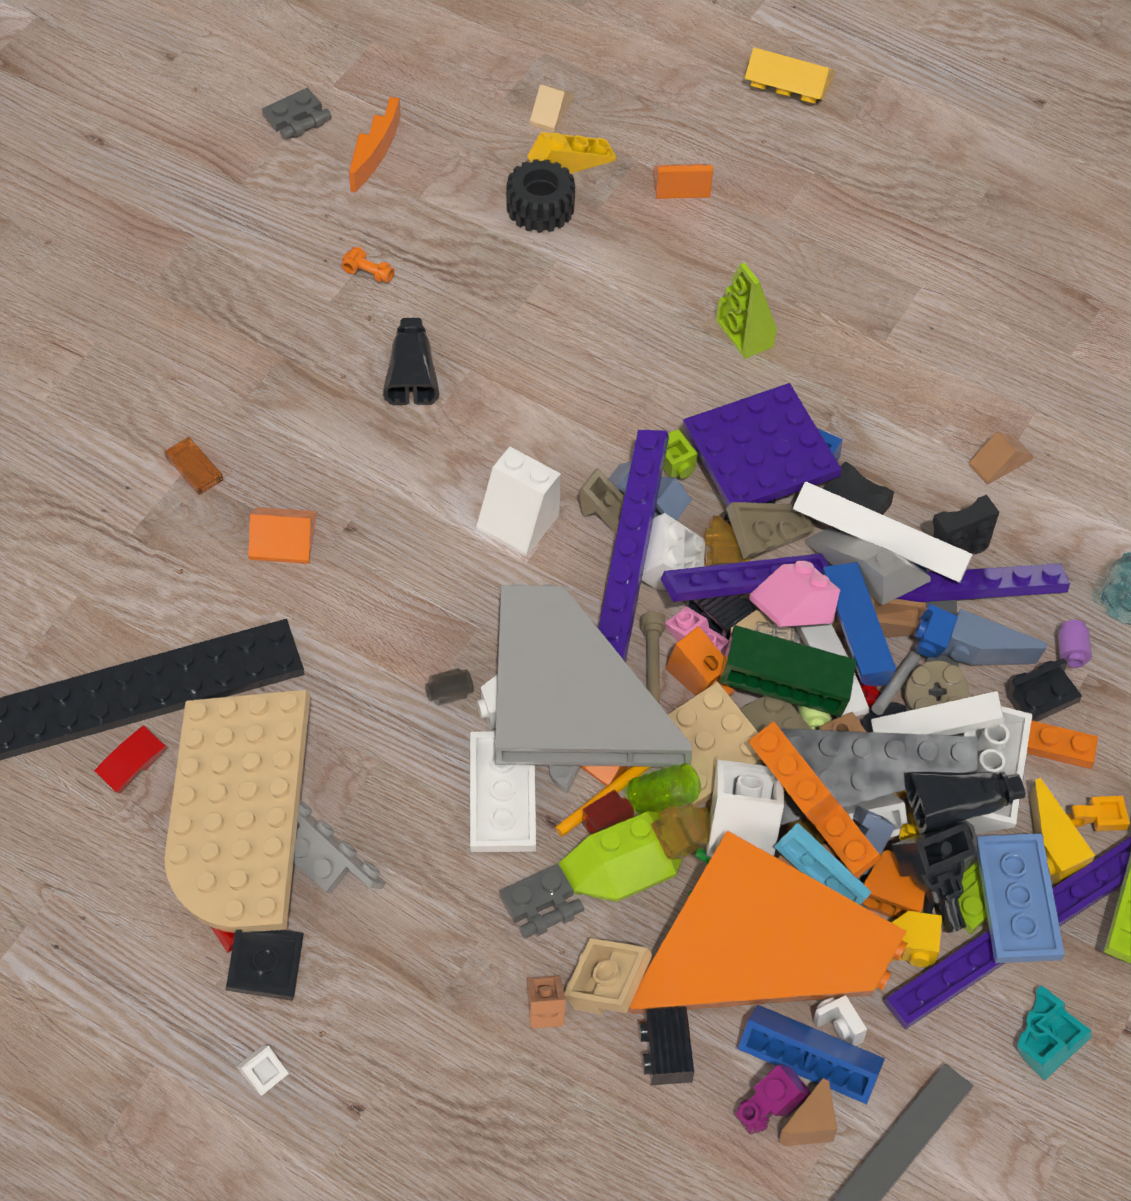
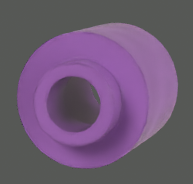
M1069 620L1061 624V629L1058 632L1060 659L1064 658L1068 663L1067 665L1071 668H1080L1092 659L1090 633L1083 621Z

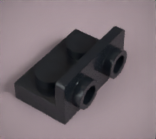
M1064 658L1055 662L1052 660L1047 661L1036 671L1017 675L1011 681L1007 695L1015 710L1032 714V721L1038 722L1079 703L1082 695L1065 673L1067 661Z

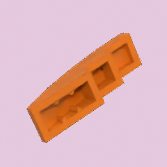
M389 97L385 116L374 115L370 134H358L349 171L350 192H357L385 157L395 137L401 118L400 98Z

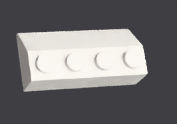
M1001 706L1004 724L958 734V736L978 737L977 770L972 772L988 771L997 774L1005 772L1006 775L1019 774L1023 781L1032 714ZM1020 799L1013 800L1012 805L1004 806L994 813L966 820L974 825L975 833L1014 828L1017 821Z

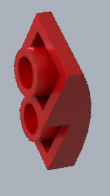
M143 725L112 751L94 772L115 792L121 793L141 770L146 771L155 762L167 746Z

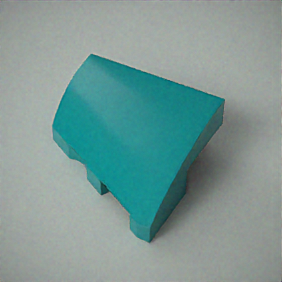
M1041 985L1036 991L1037 998L1032 1011H1029L1026 1019L1027 1026L1025 1031L1021 1033L1017 1048L1027 1064L1045 1081L1092 1038V1033L1088 1027L1065 1010V1003Z

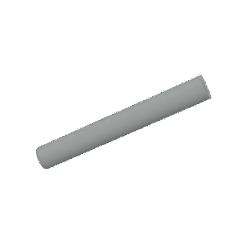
M917 651L909 653L872 706V711L875 714H883L918 664L921 655Z

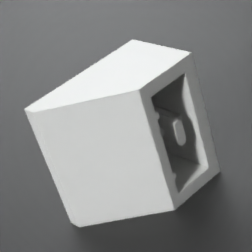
M666 513L653 519L642 581L656 590H666L660 580L664 571L703 567L705 539Z

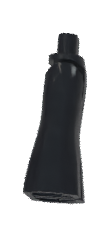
M402 318L400 326L397 328L383 389V397L390 405L410 404V387H413L414 404L433 405L439 398L440 393L433 364L431 345L421 318Z
M988 771L963 773L908 772L905 780L906 795L911 808H915L914 819L920 833H927L966 819L994 813L1004 806L1012 805L1013 800L1022 799L1026 796L1020 775H1006L1005 772L998 774Z

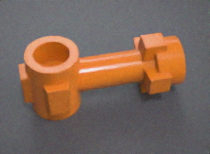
M353 247L351 251H347L342 257L341 266L349 274H355L358 269L374 274L376 281L389 283L394 276L395 268L391 267V264L387 262L377 264L367 260L365 251L359 247Z

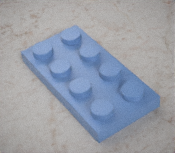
M1042 833L977 836L978 851L976 854L995 963L1062 960L1065 954Z

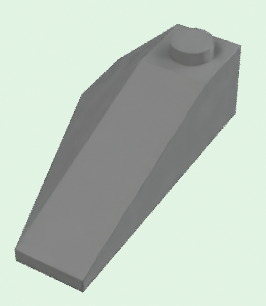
M833 528L823 530L806 539V544L818 554L822 553L824 558L832 565L858 562L869 595L881 605L930 582L931 577L908 559L887 548Z

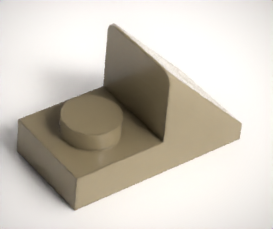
M597 468L579 490L582 514L587 516L597 513L617 533L625 496Z

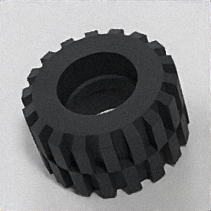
M534 159L531 163L526 161L522 163V167L516 166L513 169V173L509 174L507 181V213H509L512 221H516L517 226L520 228L524 226L527 231L537 230V233H543V230L555 231V227L561 228L564 226V222L571 220V215L574 214L575 183L573 175L569 174V170L566 167L561 168L560 163H551L547 159L544 161Z

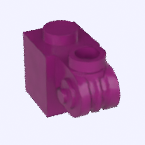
M778 1065L753 1087L757 1093L749 1100L745 1099L740 1103L735 1116L738 1120L742 1121L741 1124L743 1126H746V1130L750 1135L763 1132L768 1128L767 1124L770 1122V1116L774 1114L776 1116L788 1117L804 1103L811 1094V1091L791 1067Z

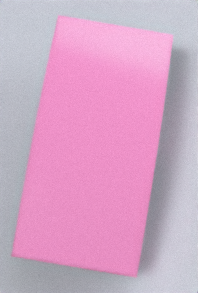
M686 606L665 622V628L678 642L699 626L723 656H725L729 640L710 629L708 620Z

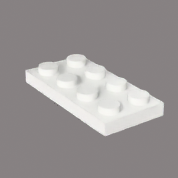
M496 731L470 732V852H536L535 765H496Z

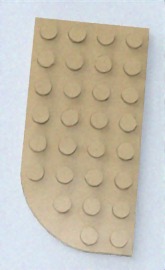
M307 690L185 702L164 856L165 871L171 889L188 912L204 924L215 929L233 933L237 929H241L242 933L287 929L310 695Z

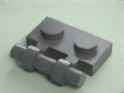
M308 87L262 108L263 117L276 132L280 131L284 140L292 136L296 138L302 135L303 131L311 127L318 128L324 124V121L331 118L330 111L327 108L322 110V103Z
M559 864L499 891V897L514 923L527 918L528 923L519 927L524 939L534 934L540 936L548 931L547 928L560 922L568 923L574 920V915L584 911V906L580 899L571 903L565 901V899L573 896L574 890ZM553 906L555 908L554 911L543 916L538 914V912Z

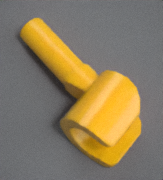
M913 812L908 814V824L904 823L900 828V841L920 834Z

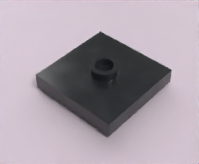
M241 929L235 930L225 991L293 1001L304 933L287 930L242 933Z

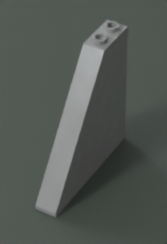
M551 584L542 586L501 585L495 735L496 765L691 767L692 744L564 586H554Z

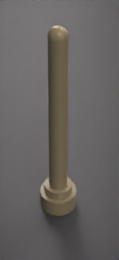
M651 611L641 615V630L647 637V690L660 704L659 637L665 631V615L660 612Z

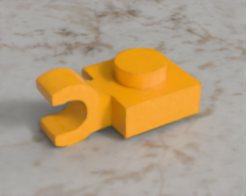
M1123 796L1092 797L1089 801V806L1074 805L1071 807L1072 813L1067 814L1076 828L1093 823L1095 832L1127 830L1130 825Z

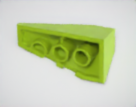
M744 262L739 265L731 279L732 285L724 290L726 295L718 301L716 322L744 359L774 347L777 327L760 281Z

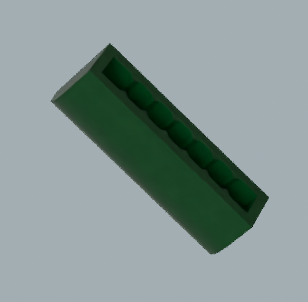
M734 625L725 652L719 683L841 717L851 698L856 659Z

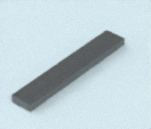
M945 1064L832 1201H882L972 1090L973 1084Z

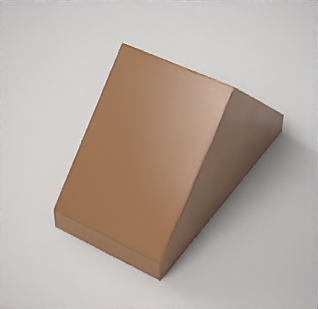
M997 431L972 458L969 466L988 485L1031 461L1033 455L1015 436Z
M825 1078L820 1081L782 1129L779 1143L783 1146H794L834 1141L837 1124L829 1081Z

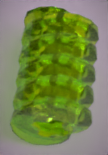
M684 763L681 766L672 765L660 771H653L650 774L632 778L627 786V795L632 807L639 814L647 811L661 813L665 810H671L696 801L700 794L701 784L696 770L691 765Z

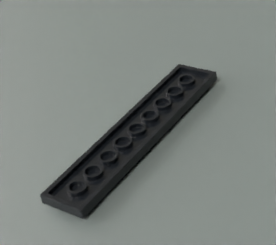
M286 618L0 697V760L185 709L186 701L228 697L305 675L304 668L288 620Z

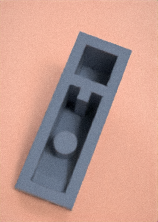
M960 609L956 615L958 619L947 649L942 654L970 665L1037 664L1048 643Z

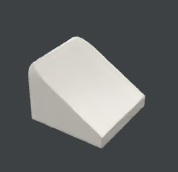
M265 1045L258 1048L236 1066L260 1096L289 1074L271 1048Z

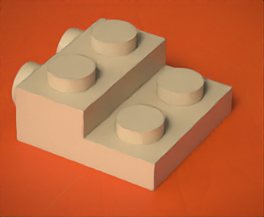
M590 938L585 950L579 957V963L572 978L566 985L564 993L566 1000L574 1010L599 1015H603L605 1009L627 1013L651 960L652 953L647 947Z

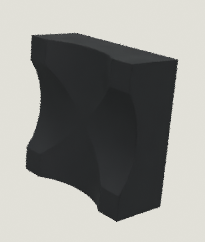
M846 461L840 466L842 469L841 476L831 479L822 488L882 515L891 506L894 491L869 481Z
M987 494L978 497L966 509L955 512L943 511L935 514L933 518V537L971 554L982 553L990 545L999 511Z

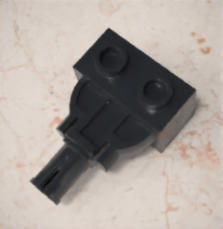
M967 822L954 823L927 833H920L893 844L901 876H912L918 888L926 892L929 904L935 903L939 905L946 933L966 928L967 925L958 899L964 892L961 882L965 868L964 859L976 854Z

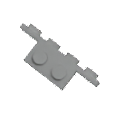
M300 800L298 823L301 825L296 832L293 862L328 893L333 892L349 870L368 887L382 889L385 882L378 877L380 871L369 862H362L356 857L357 850L346 841L342 840L340 842L333 836L334 829L322 820L317 821L311 815L312 809Z

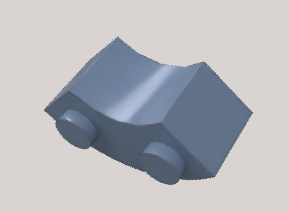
M631 462L619 464L609 477V480L624 496ZM661 477L654 518L666 513L677 521L691 502L692 498L687 494L684 486L675 478Z

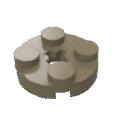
M929 661L912 672L905 685V701L910 710L969 698L968 682L962 670L956 665H951L944 661ZM934 684L939 685L940 689L945 691L940 701H935V697L928 693L929 690L934 688Z

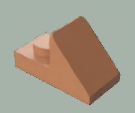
M561 976L527 978L531 1028L563 1026L566 1004Z

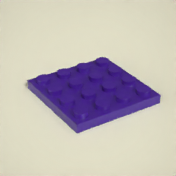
M790 383L683 419V428L727 507L731 502L766 503L800 491L805 481L817 485L841 476L842 469Z

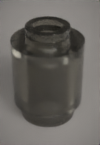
M456 668L430 675L428 683H425V692L430 702L434 701L437 706L467 698L468 694L474 692V686L469 671Z

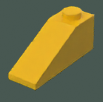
M1040 777L1035 780L1029 794L1034 834L1042 833L1050 878L1055 886L1092 863L1095 854Z

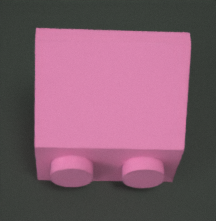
M797 561L795 564L781 565L750 594L749 600L779 627L831 624L834 621L840 589L827 576L814 568L812 563Z

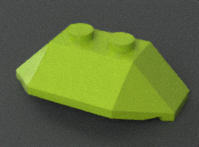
M647 811L588 836L558 864L572 886L573 894H584L593 898L618 902L676 877L690 840L675 814Z

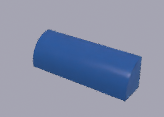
M858 562L823 567V575L827 576L840 589L836 613L852 658L856 659V669L861 682L867 686L887 685L897 669Z
M758 1004L748 1019L738 1050L775 1066L791 1067L797 1075L817 1084L825 1078L829 1081L831 1090L866 1105L885 1061V1058Z

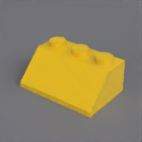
M753 47L745 79L751 80L750 86L765 90L766 85L776 87L775 93L790 97L791 92L802 94L800 100L815 104L817 99L824 100L835 70Z

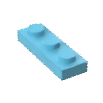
M798 822L774 846L799 871L859 905L871 894V891Z

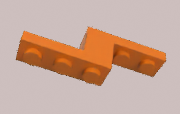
M774 721L748 741L802 812L814 824L856 878L882 859L881 855Z

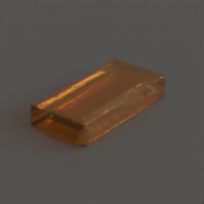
M190 437L164 451L167 460L198 495L223 481V474Z

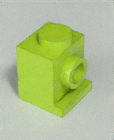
M677 429L668 433L669 441L663 470L670 478L679 476L681 479H684L694 472L698 453L681 431Z

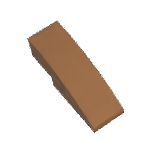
M870 596L885 638L907 636L915 633L920 622L918 620L920 614L926 609V603L894 599L881 605ZM835 612L834 621L831 624L837 636L845 638L839 618Z

